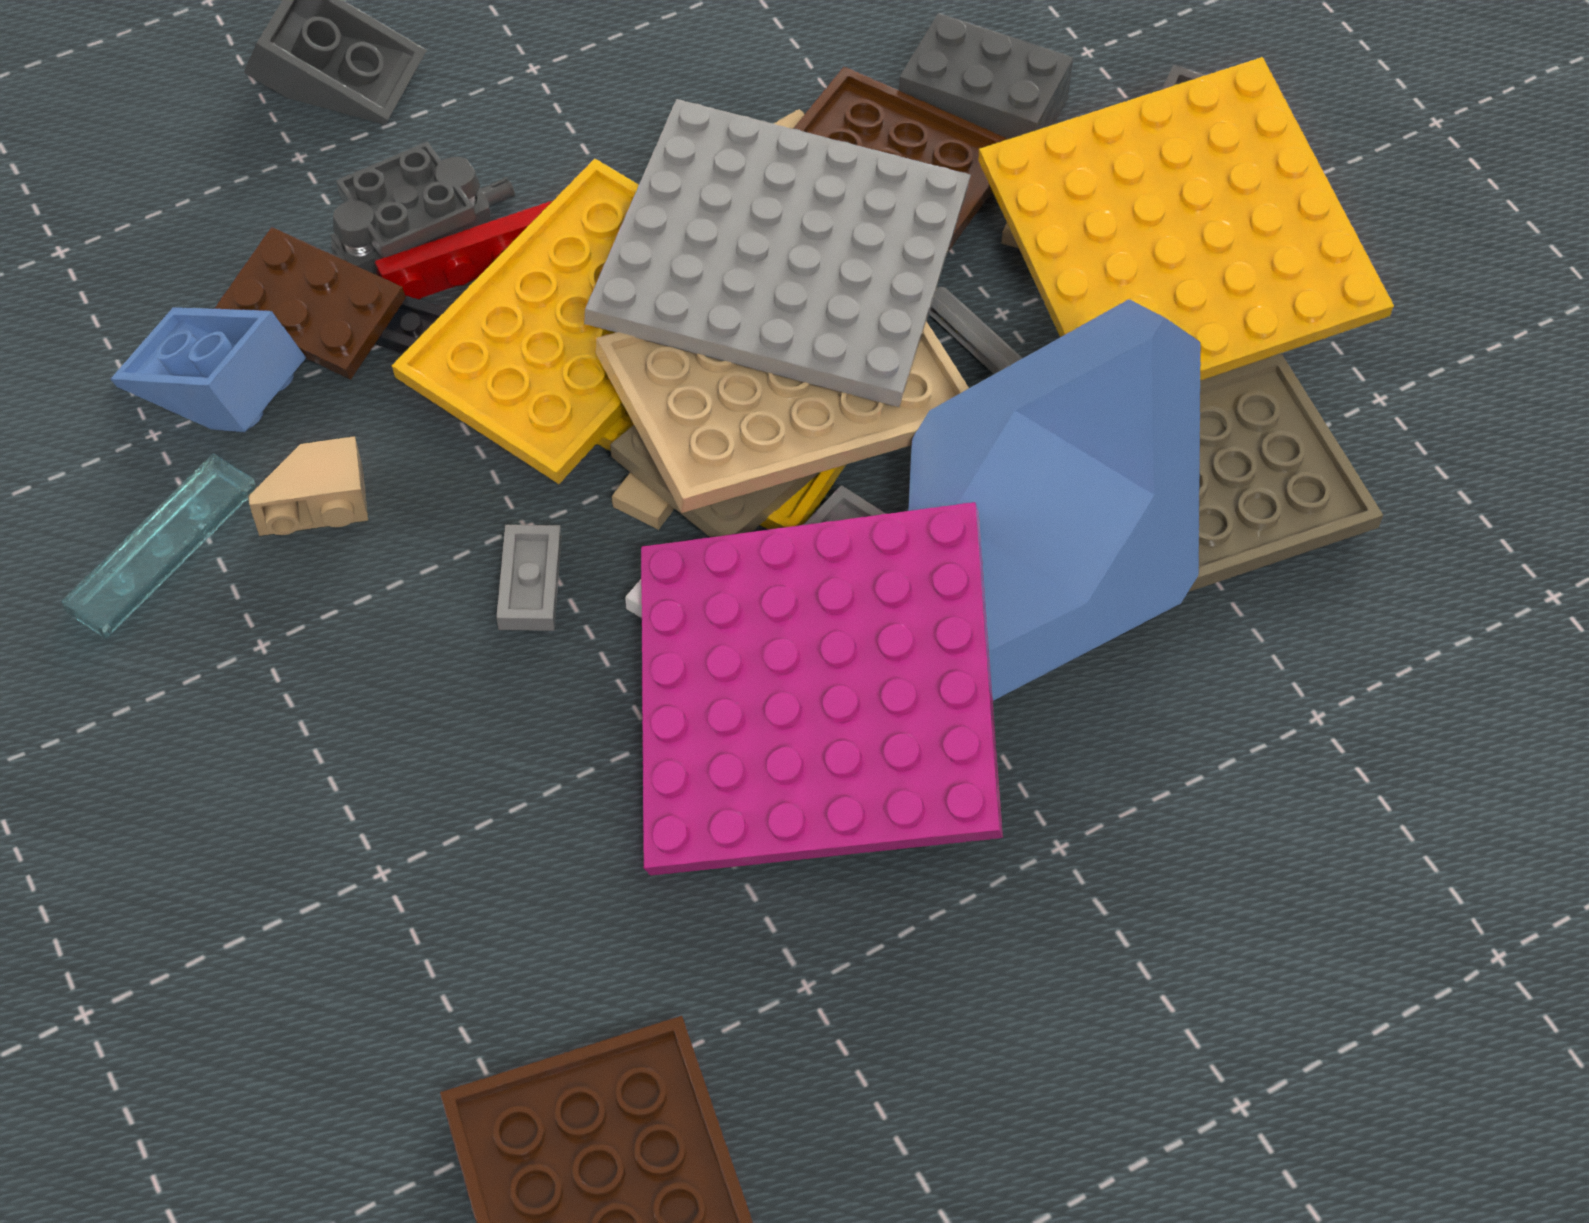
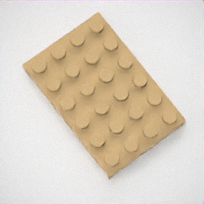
M927 321L900 407L635 338V336L620 332L596 338L595 353L681 513L912 445L913 436L929 410L969 389Z

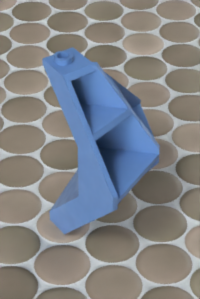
M1130 299L929 410L912 438L908 511L976 502L979 511L993 701L1181 604L1199 575L1201 342L1165 317Z

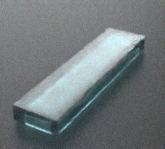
M213 453L61 601L65 612L107 639L249 498V495L256 489L254 478Z

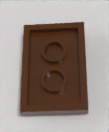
M271 227L220 299L215 309L272 311L306 359L351 380L406 296L401 286Z

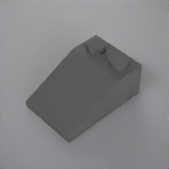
M282 0L258 39L243 73L286 98L386 125L427 50L344 0Z

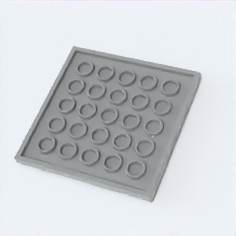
M676 99L586 305L584 324L900 407L966 197L971 175Z

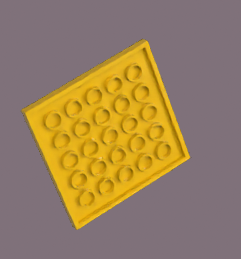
M1263 57L979 149L978 161L1060 337L1130 299L1165 317L1201 342V381L1389 317L1394 305Z

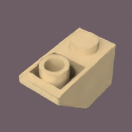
M355 436L300 444L249 495V506L259 536L270 534L288 535L298 530L326 526L343 527L350 523L368 520L363 466Z

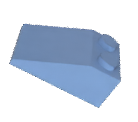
M173 307L113 375L111 381L120 389L209 429L245 432L259 422L263 416L264 408L273 397L291 383L294 377L293 373L306 357L272 311Z

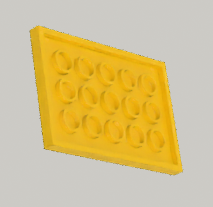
M594 159L392 365L395 378L560 484L627 411L595 353L596 338L617 332L584 324L586 305L639 184Z

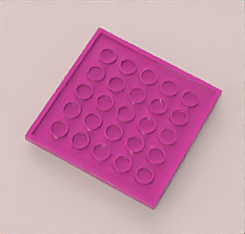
M976 502L641 547L644 869L650 876L1003 838L980 519Z

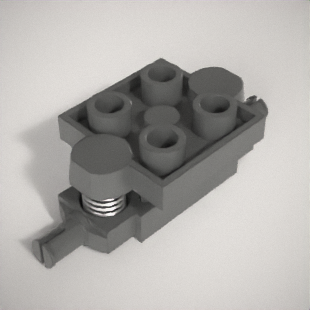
M427 141L336 180L339 195L344 203L339 205L333 214L334 233L330 234L333 251L331 254L364 270L375 273L377 272L376 260L491 222L489 206L514 197V188L506 176L501 180L480 188L476 171L466 158L450 157L441 161Z

